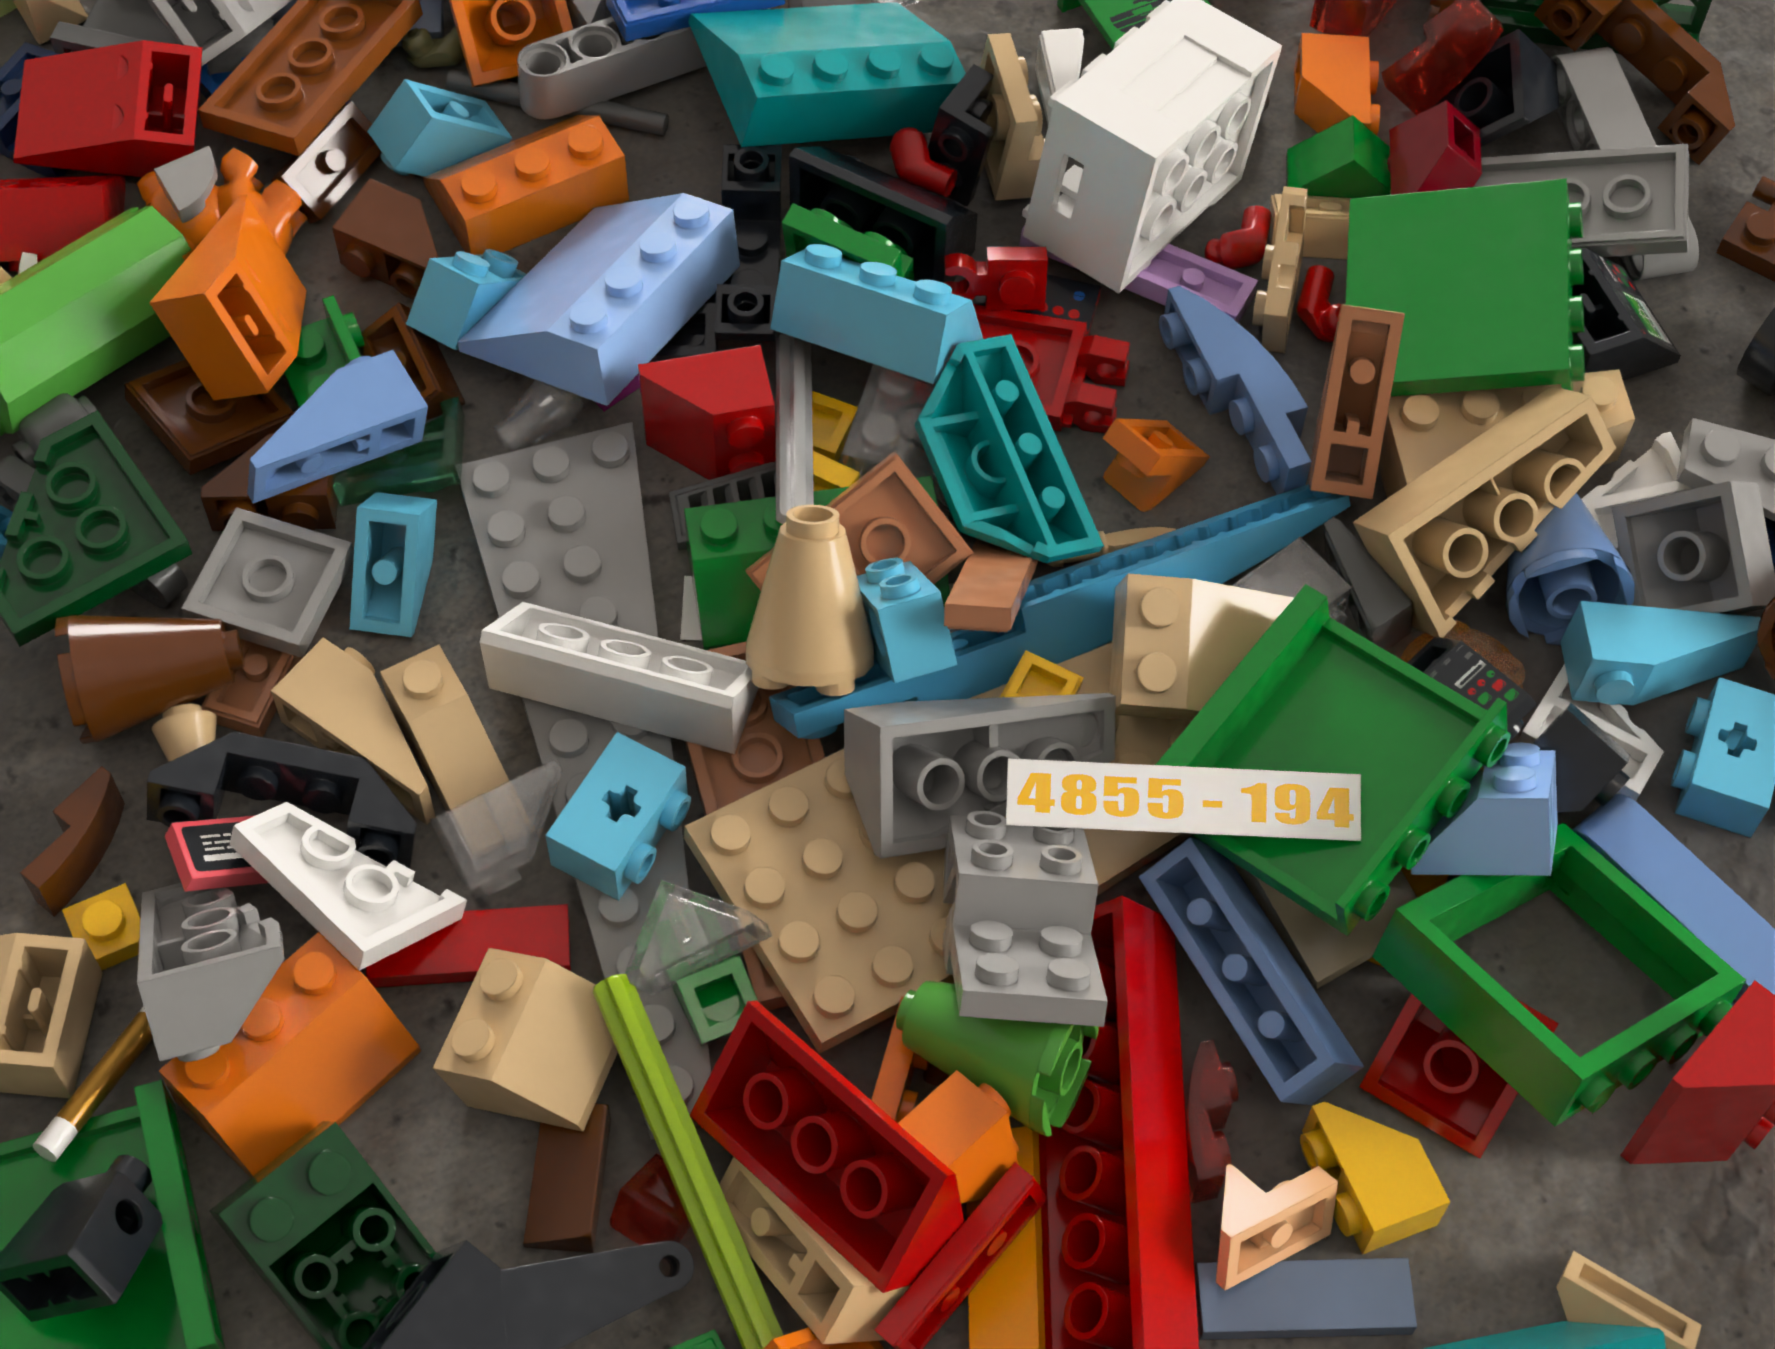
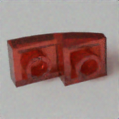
M1457 0L1423 25L1427 40L1381 72L1385 87L1416 116L1431 108L1458 85L1482 60L1504 31L1502 23L1478 0Z
M1214 1040L1200 1042L1184 1098L1191 1204L1218 1198L1226 1175V1165H1232L1226 1137L1223 1131L1219 1129L1225 1128L1233 1102L1238 1101V1085L1231 1063L1229 1061L1220 1062Z

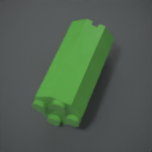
M145 206L140 210L138 207L128 209L0 285V436L5 433L13 434L18 431L21 421L27 415L62 393H68L71 396L78 394L171 336L149 302L184 262L182 256L190 252L191 248L183 234L153 206Z

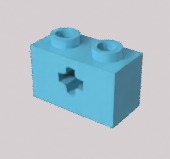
M1719 677L1708 699L1696 697L1686 723L1685 733L1693 735L1695 738L1691 751L1682 750L1672 776L1671 786L1681 789L1675 814L1751 838L1769 810L1775 786V694Z
M616 732L545 835L551 865L619 901L631 882L639 884L649 873L656 858L657 849L655 846L667 829L672 832L675 831L686 817L691 804V796L688 795L686 767Z

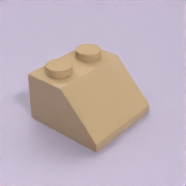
M489 948L433 1069L468 1107L583 1132L618 1051L593 994V987L596 984L546 958Z

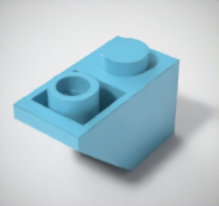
M485 249L484 254L479 255L457 251L453 257L429 258L406 325L454 350H459L457 342L526 273L516 269L518 265L516 259L492 249Z

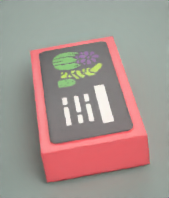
M254 816L171 823L165 834V839L184 892L268 883L230 846L233 826Z

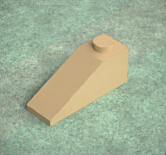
M323 637L271 690L281 722L319 749L364 757L404 808L427 825L435 817L428 785L374 676V667L357 650L347 647L343 651Z
M436 645L380 671L389 707L472 859L474 860L531 832V824L471 700L440 645Z
M733 1157L719 1185L748 1253L822 1344L884 1340L874 1329L911 1285L882 1293Z

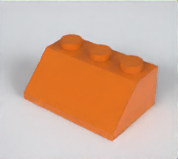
M596 115L573 116L423 177L425 187L463 250L473 255L484 254L485 249H492L503 253L578 222L593 208L620 204L629 200L625 155L600 116Z
M318 932L280 965L231 1043L221 1045L216 1053L197 1061L184 1062L180 1061L178 1057L172 1058L159 1072L174 1101L251 1178L322 1121L336 1122L338 1126L343 1123L421 1052V1049L367 977Z

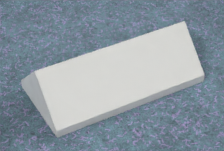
M521 602L485 627L481 632L480 647L490 689L735 754L759 688L752 683V670L745 660L526 602Z

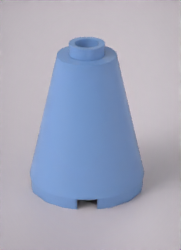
M1577 492L1562 509L1557 507L1552 509L1536 527L1535 532L1538 535L1522 552L1515 550L1508 557L1506 608L1509 620L1516 630L1528 638L1527 631L1544 635L1547 644L1561 645L1560 641L1580 601L1625 605V603L1632 605L1634 602L1635 584L1630 569Z

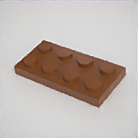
M298 0L198 109L203 127L300 156L423 15L420 0Z

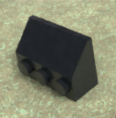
M825 146L795 147L790 153V207L794 203L810 211L813 208L823 209L846 222L855 231L862 234L875 232L886 237L904 249L909 257L913 258L915 282L919 280H934L942 283L954 282L958 275H945V256L952 253H963L971 256L975 251L978 213L967 209L961 203L941 198L903 181L899 177H893L868 166L854 156L843 155Z

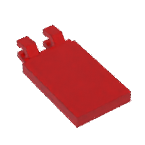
M973 304L984 339L1012 334L1053 430L1061 431L1062 427L1071 428L1072 423H1074L1082 431L1107 432L1117 417V408L1115 407L1117 390L1084 383L1085 376L1087 375L1096 384L1125 387L1130 369V361L1127 360L1130 342L1098 335L1087 336L1086 322L1013 310H986V306ZM890 370L885 384L886 402L923 408L936 383L931 384Z

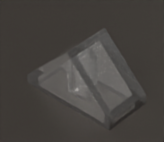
M661 880L625 973L631 985L653 996L675 985L676 980L707 969L772 937V933L767 923L746 909Z

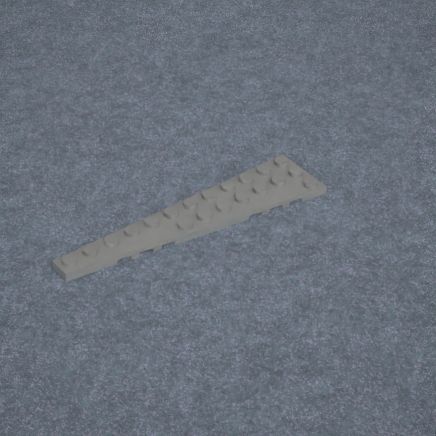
M633 422L455 466L458 483L498 618L521 602H526L659 638ZM521 697L556 818L565 808L616 732L673 760L671 737ZM680 825L673 832L668 829L665 831L655 846L657 849L656 858L649 873L641 883L631 882L619 901L575 877L574 880L603 979L615 974L627 973L631 976L690 1114L711 1074L708 1044L700 1046L675 995L647 930L649 923L691 907L682 826ZM643 1113L649 1137L652 1140L654 1137ZM692 1119L695 1127L700 1126L696 1121Z

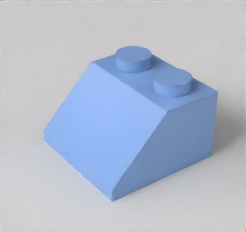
M1509 743L1495 765L1491 768L1483 765L1469 782L1471 789L1460 810L1452 818L1442 816L1430 831L1431 840L1420 861L1411 869L1412 875L1551 876L1558 826L1555 750H1540L1537 745L1531 743Z

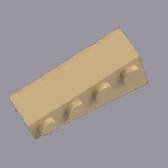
M1551 386L1356 519L1353 524L1369 554L1412 601V627L1431 636L1444 638L1456 625L1453 617L1471 598L1478 600L1495 582L1491 576L1515 550L1522 552L1538 535L1535 529L1554 507L1562 509L1617 448L1592 396Z

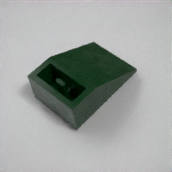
M322 1121L209 1210L246 1260L320 1349H360L436 1253L336 1122Z

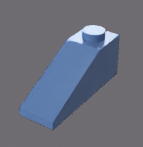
M394 350L374 357L361 356L350 361L344 367L337 369L250 458L247 494L252 503L422 442L428 406Z

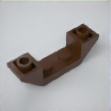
M1544 0L1534 13V16L1574 52L1598 33L1674 102L1676 106L1657 128L1675 144H1688L1689 157L1698 165L1710 155L1735 127L1721 62L1652 0Z

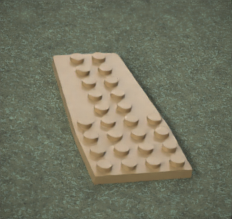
M1112 643L1057 664L1084 677L1078 694L1109 693ZM1006 684L969 699L999 698ZM1115 715V760L1109 763L1155 765L1191 721ZM844 749L684 826V840L819 1054L895 1015L901 996L904 997L909 990L917 991L925 981L954 983L953 974H946L943 955V933L946 928V919L953 905L943 903L945 847L939 850L888 858L876 856L845 776ZM1084 829L1099 884L1097 896L1192 835L1189 833Z

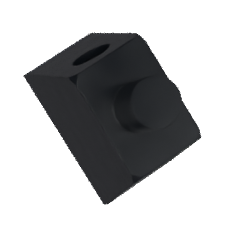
M119 1155L105 1173L62 1183L50 1193L0 1252V1291L31 1322L117 1303L163 1224L160 1211L143 1194L152 1182L150 1169L135 1157Z

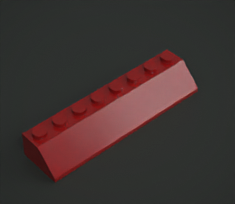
M1119 896L1096 905L1091 937L1108 1002L1104 1027H1099L1097 1040L1084 1036L1082 1058L1092 1061L1088 1076L1079 1098L1063 1126L1058 1128L1050 1125L1052 1135L1049 1137L1039 1134L1040 1187L1047 1195V1201L1041 1207L1045 1349H1199L1175 934L1162 914L1129 898Z

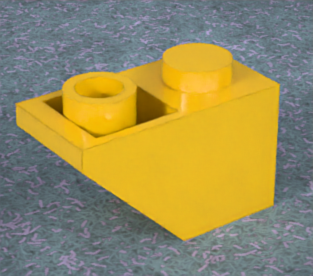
M1325 1101L1311 1107L1302 1130L1303 1134L1300 1135L1303 1155L1311 1170L1319 1166L1338 1181L1333 1216L1339 1229L1346 1237L1354 1236L1362 1255L1439 1224L1450 1204V1200L1419 1139Z

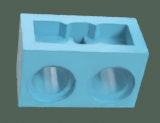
M888 558L866 566V573L858 575L857 579L874 644V659L892 681L898 683L956 666L957 661L948 626H944L945 609L941 591L911 561L903 562L900 558Z

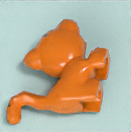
M234 147L222 157L220 171L224 177L225 184L221 186L214 184L210 195L205 200V208L197 216L185 223L181 222L157 180L155 171L146 173L136 183L142 199L146 202V206H153L185 237L191 251L182 256L184 261L240 195H248L285 256L291 247L295 234L308 219L305 214L298 210L302 205L301 196L285 183L276 179L261 194L260 192L264 185L254 177L258 170V165L251 157Z

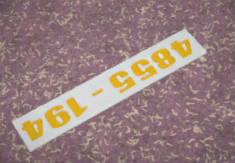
M1008 758L1006 825L1361 841V774Z

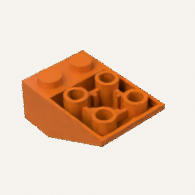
M245 194L238 197L149 303L213 401L269 393L298 355L307 290L250 198Z

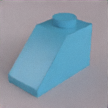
M407 79L403 80L367 131L381 150L380 156L382 161L391 170L404 176L415 174L425 177L509 143L512 139V136L485 100Z
M375 492L357 506L350 630L412 637L414 635L433 562L437 499Z

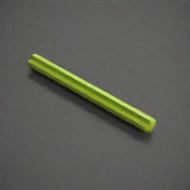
M627 973L607 977L593 987L594 997L743 1349H764L772 1339L783 1336V1332L632 978Z

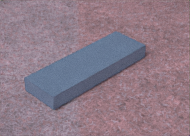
M1408 1258L1280 1261L1226 1291L1216 1283L1217 1262L1197 1263L1194 1270L1200 1340L1412 1335L1417 1328Z

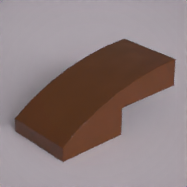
M103 766L53 810L63 834L20 872L36 902L54 917L72 900L92 875L112 842L120 823L125 803L112 774Z

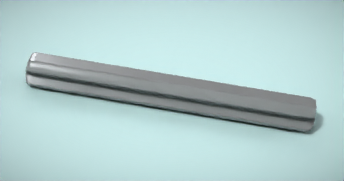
M780 334L776 340V520L784 524L786 522V513L789 509L801 505H814L811 344L809 342L786 334Z

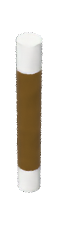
M144 1006L34 1142L33 1148L41 1157L48 1161L56 1162L153 1039Z

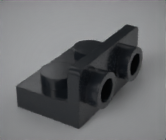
M973 64L939 107L928 145L931 160L957 170V180L948 197L961 203L963 206H968L975 196L994 134L992 127L985 124L993 107V102L989 101L987 97L994 75Z

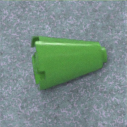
M925 981L917 991L909 990L901 1001L896 1017V1027L903 1031L902 1041L905 1047L949 1076L958 1070L977 1087L982 1083L990 1085L1007 1102L1012 1118L1032 1131L1047 1137L1052 1135L1050 1125L1058 1128L1063 1126L1079 1098L1092 1062L1082 1058L1084 1036L1097 1040L1099 1026L959 1016L955 983Z

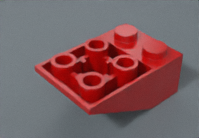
M140 40L25 60L13 162L17 164L143 177L146 173L155 171V168L195 152L203 47Z

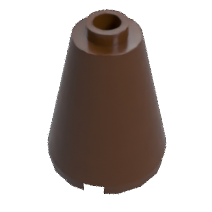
M70 615L56 618L55 637L69 636L70 652L57 654L63 690L74 727L86 725L79 738L82 744L105 740L157 717L173 706L186 704L234 683V669L245 667L239 633L237 629L226 631L222 619Z

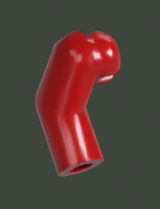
M913 127L901 128L894 134L889 148L898 177L903 181L943 197H948L955 186L957 170L930 159L927 147L928 142L921 131Z
M1263 206L1247 207L1244 210L1239 230L1223 233L1220 239L1213 238L1207 242L1204 249L1205 259L1232 270L1252 266L1260 262L1264 256L1272 217L1271 212Z
M1314 265L1307 269L1296 312L1317 339L1333 343L1341 304L1332 305L1329 302L1335 275L1331 269L1325 266Z

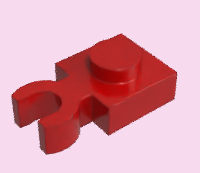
M987 247L986 261H975L971 256L963 253L946 255L945 275H960L965 277V279L959 282L948 281L944 283L952 288V294L970 300L976 296H985L986 310H1045L1048 266L1047 248Z

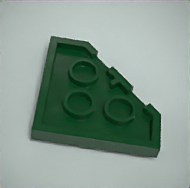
M98 410L41 439L33 459L36 468L27 492H20L5 531L7 544L0 559V618L19 647L55 629L56 618L80 615L192 555L187 538Z

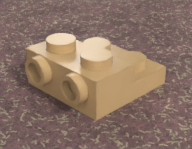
M988 34L980 68L994 75L987 97L989 101L993 102V107L985 121V124L992 127L994 134L984 166L995 200L1031 198L1045 138H1043L1041 133L1043 124L1041 106L1037 97L1029 93L1027 87V63L1023 56L1018 57L1011 34Z

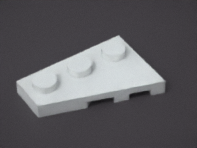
M288 802L233 826L230 846L359 971L463 917L467 903L465 898L448 889L440 896L413 881L415 871L395 860L388 866L380 864L355 850L354 838Z

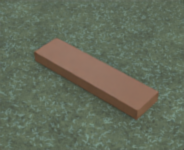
M976 539L971 549L974 553L967 558L945 602L944 626H948V629L1007 633L1008 630L1011 631L1038 560Z

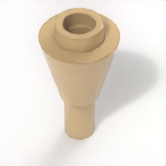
M181 704L165 711L162 714L163 718L152 726V732L165 757L170 762L216 740L217 715L213 712L202 710L198 704Z

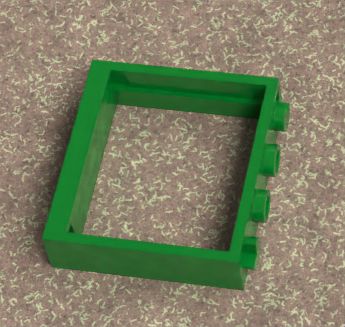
M1565 823L1557 826L1551 876L1461 875L1398 907L1372 955L1378 963L1554 1127L1584 1108L1592 1114L1595 1113L1608 1101L1615 1089L1622 1085L1628 1090L1634 1089L1648 1077L1656 1064L1663 1059L1670 1065L1681 1059L1694 1045L1697 1038L1702 1035L1708 1037L1733 1007L1732 1002L1746 982L1745 978ZM1551 890L1675 1000L1579 1057L1453 941Z

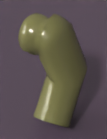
M456 26L442 38L431 39L427 29L415 28L406 33L402 39V47L408 53L407 60L420 69L453 66L459 64L464 59Z

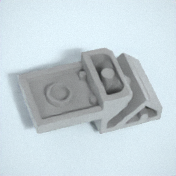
M974 811L967 816L949 815L945 846L943 903L953 905L946 919V928L943 933V955L946 974H953L959 1016L1104 1027L1108 1001L1091 937L1099 884L1084 829L1006 825V818L991 811Z

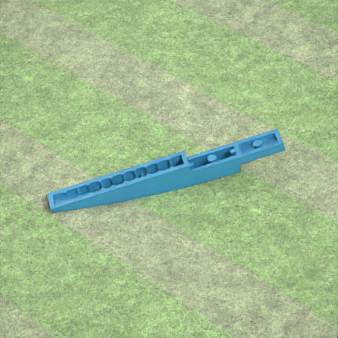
M1309 484L1038 577L1030 581L1011 631L1008 630L1006 633L960 629L950 633L957 661L956 666L894 683L874 659V666L864 676L855 679V690L847 695L828 696L819 693L815 686H797L769 696L774 720L798 739H816L832 734L836 731L838 724L844 723V709L905 701L969 699L1008 683L1025 650L1054 664H1058L1112 641L1115 587L1128 573L1190 578L1223 584L1350 507V498L1346 495L1312 491Z

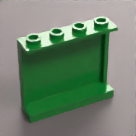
M1567 178L1350 199L1345 305L1402 312L1405 314L1391 397L1561 384L1562 389L1573 391V382L1585 381L1583 344L1573 345V333L1584 332L1582 295L1572 296V286L1583 285L1582 249H1572V239L1583 238L1581 202H1569Z
M1305 584L1155 765L1361 774V841L1191 834L1348 936L1361 919L1368 922L1379 913L1390 893L1388 885L1400 869L1404 867L1410 870L1420 861L1431 840L1430 831L1442 816L1452 818L1460 810L1471 789L1469 782L1483 765L1491 768L1501 758L1511 738V734L1507 731V702L1498 697L1487 711L1332 619L1329 615L1327 596Z
M162 1079L134 1087L137 1105L91 1117L56 1162L44 1159L33 1148L34 1142L43 1131L0 1143V1252L55 1188L62 1183L105 1173L119 1155L135 1157L150 1169L152 1182L143 1194L160 1211L163 1222L116 1304L31 1322L0 1291V1349H226L176 1106Z

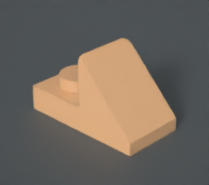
M1231 1164L1226 1165L1216 1283L1226 1291L1331 1235L1338 1181L1321 1167L1317 1166L1292 1180L1279 1183L1271 1191L1265 1193Z

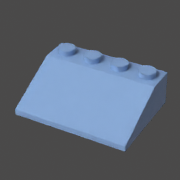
M685 193L593 208L457 342L459 352L608 406L639 373L638 364L648 363L716 292L717 284H723L740 267L733 209Z

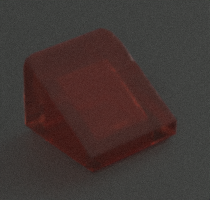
M657 1153L620 1189L610 1217L612 1228L638 1245L661 1241H676L679 1243L691 1226L664 1160Z

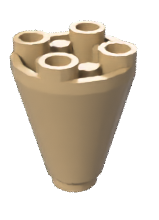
M822 505L793 507L787 511L786 522L780 526L746 641V664L752 670V683L759 688L773 690L781 689L788 685L815 686L816 690L821 694L842 696L852 693L855 690V679L864 676L874 666V644L846 530L839 523V512L831 507Z

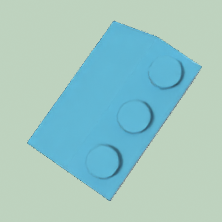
M822 244L808 245L806 249L781 261L770 328L772 330L931 384L936 383L958 343L984 339L972 300L952 294V288L945 283L934 280H919L915 282L897 276V270L892 266L878 262H864L860 264L842 258V252L839 249Z

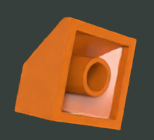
M449 0L472 88L518 77L517 58L519 52L525 46L573 29L566 0Z

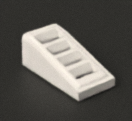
M1080 28L1042 31L1041 35H1039L1035 71L1047 125H1049L1052 107L1047 105L1049 97L1068 81L1075 83L1080 77L1084 45L1083 30Z

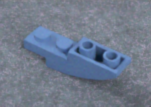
M1181 286L1169 288L1164 315L1159 317V329L1166 347L1170 350L1175 349L1183 363V376L1190 393L1194 396L1199 394L1209 415L1229 409L1230 419L1235 431L1239 435H1246L1254 451L1253 458L1258 475L1263 482L1271 483L1277 495L1306 485L1312 461L1301 443L1300 437L1308 406L1293 381L1258 340L1233 318L1207 300Z

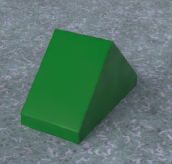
M1352 115L1287 149L1286 186L1308 189L1307 196L1362 198L1391 195V176L1387 165L1390 147Z

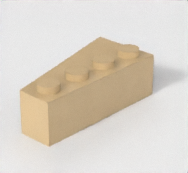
M1619 369L1585 373V381L1573 382V391L1592 396L1617 448L1602 464L1605 465L1618 460L1635 421V416ZM1561 384L1390 397L1378 465L1387 498L1549 387L1561 388Z

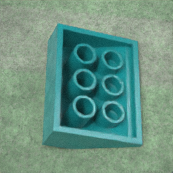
M898 2L692 13L688 21L741 147L894 136L897 131L905 127L916 128L922 133H932L939 107L966 74L951 41Z

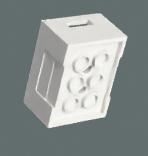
M1165 0L1147 15L1143 26L1139 29L1135 26L1115 42L1112 52L1107 56L1103 53L1082 69L1081 78L1075 83L1068 81L1051 95L1047 105L1052 107V112L1031 201L1022 211V216L1026 218L1023 236L1040 247H1046L1050 253L1117 293H1120L1143 269L1145 270L1151 264V260L1209 206L1215 205L1242 179L1282 49L1281 44L1202 0H1172L1171 2ZM1069 157L1084 165L1082 169L1074 164L1065 172Z

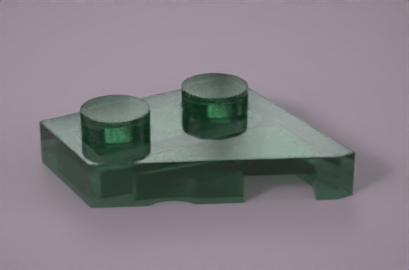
M459 397L449 398L440 403L443 416L425 424L422 442L335 473L333 488L340 507L363 503L375 492L404 495L419 491L436 492L447 486L461 484L465 415Z

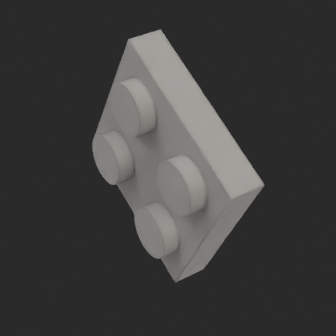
M236 507L181 608L185 618L222 619L225 630L237 629L240 639L303 658L354 559L352 542Z

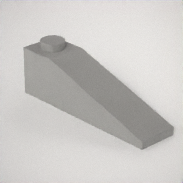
M1110 693L905 701L844 709L845 776L874 854L879 858H888L944 848L946 846L949 815L967 816L974 811H991L1006 816L1008 758L1109 763L1115 760L1116 696Z
M178 883L142 892L137 985L159 1061L175 1057L184 1062L197 1061L213 1055L220 1049L221 1045L231 1043L284 960L283 936L279 922L271 917L260 921L257 908L250 903L238 906L234 893L227 888L184 892L182 884Z

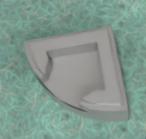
M209 146L154 169L160 186L182 223L191 220L202 212L206 206L205 200L210 195L218 178L217 168Z

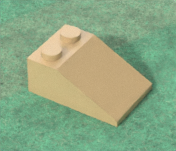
M1128 573L1115 587L1109 690L1110 694L1116 696L1115 715L1192 721L1292 601L1293 597L1197 579Z

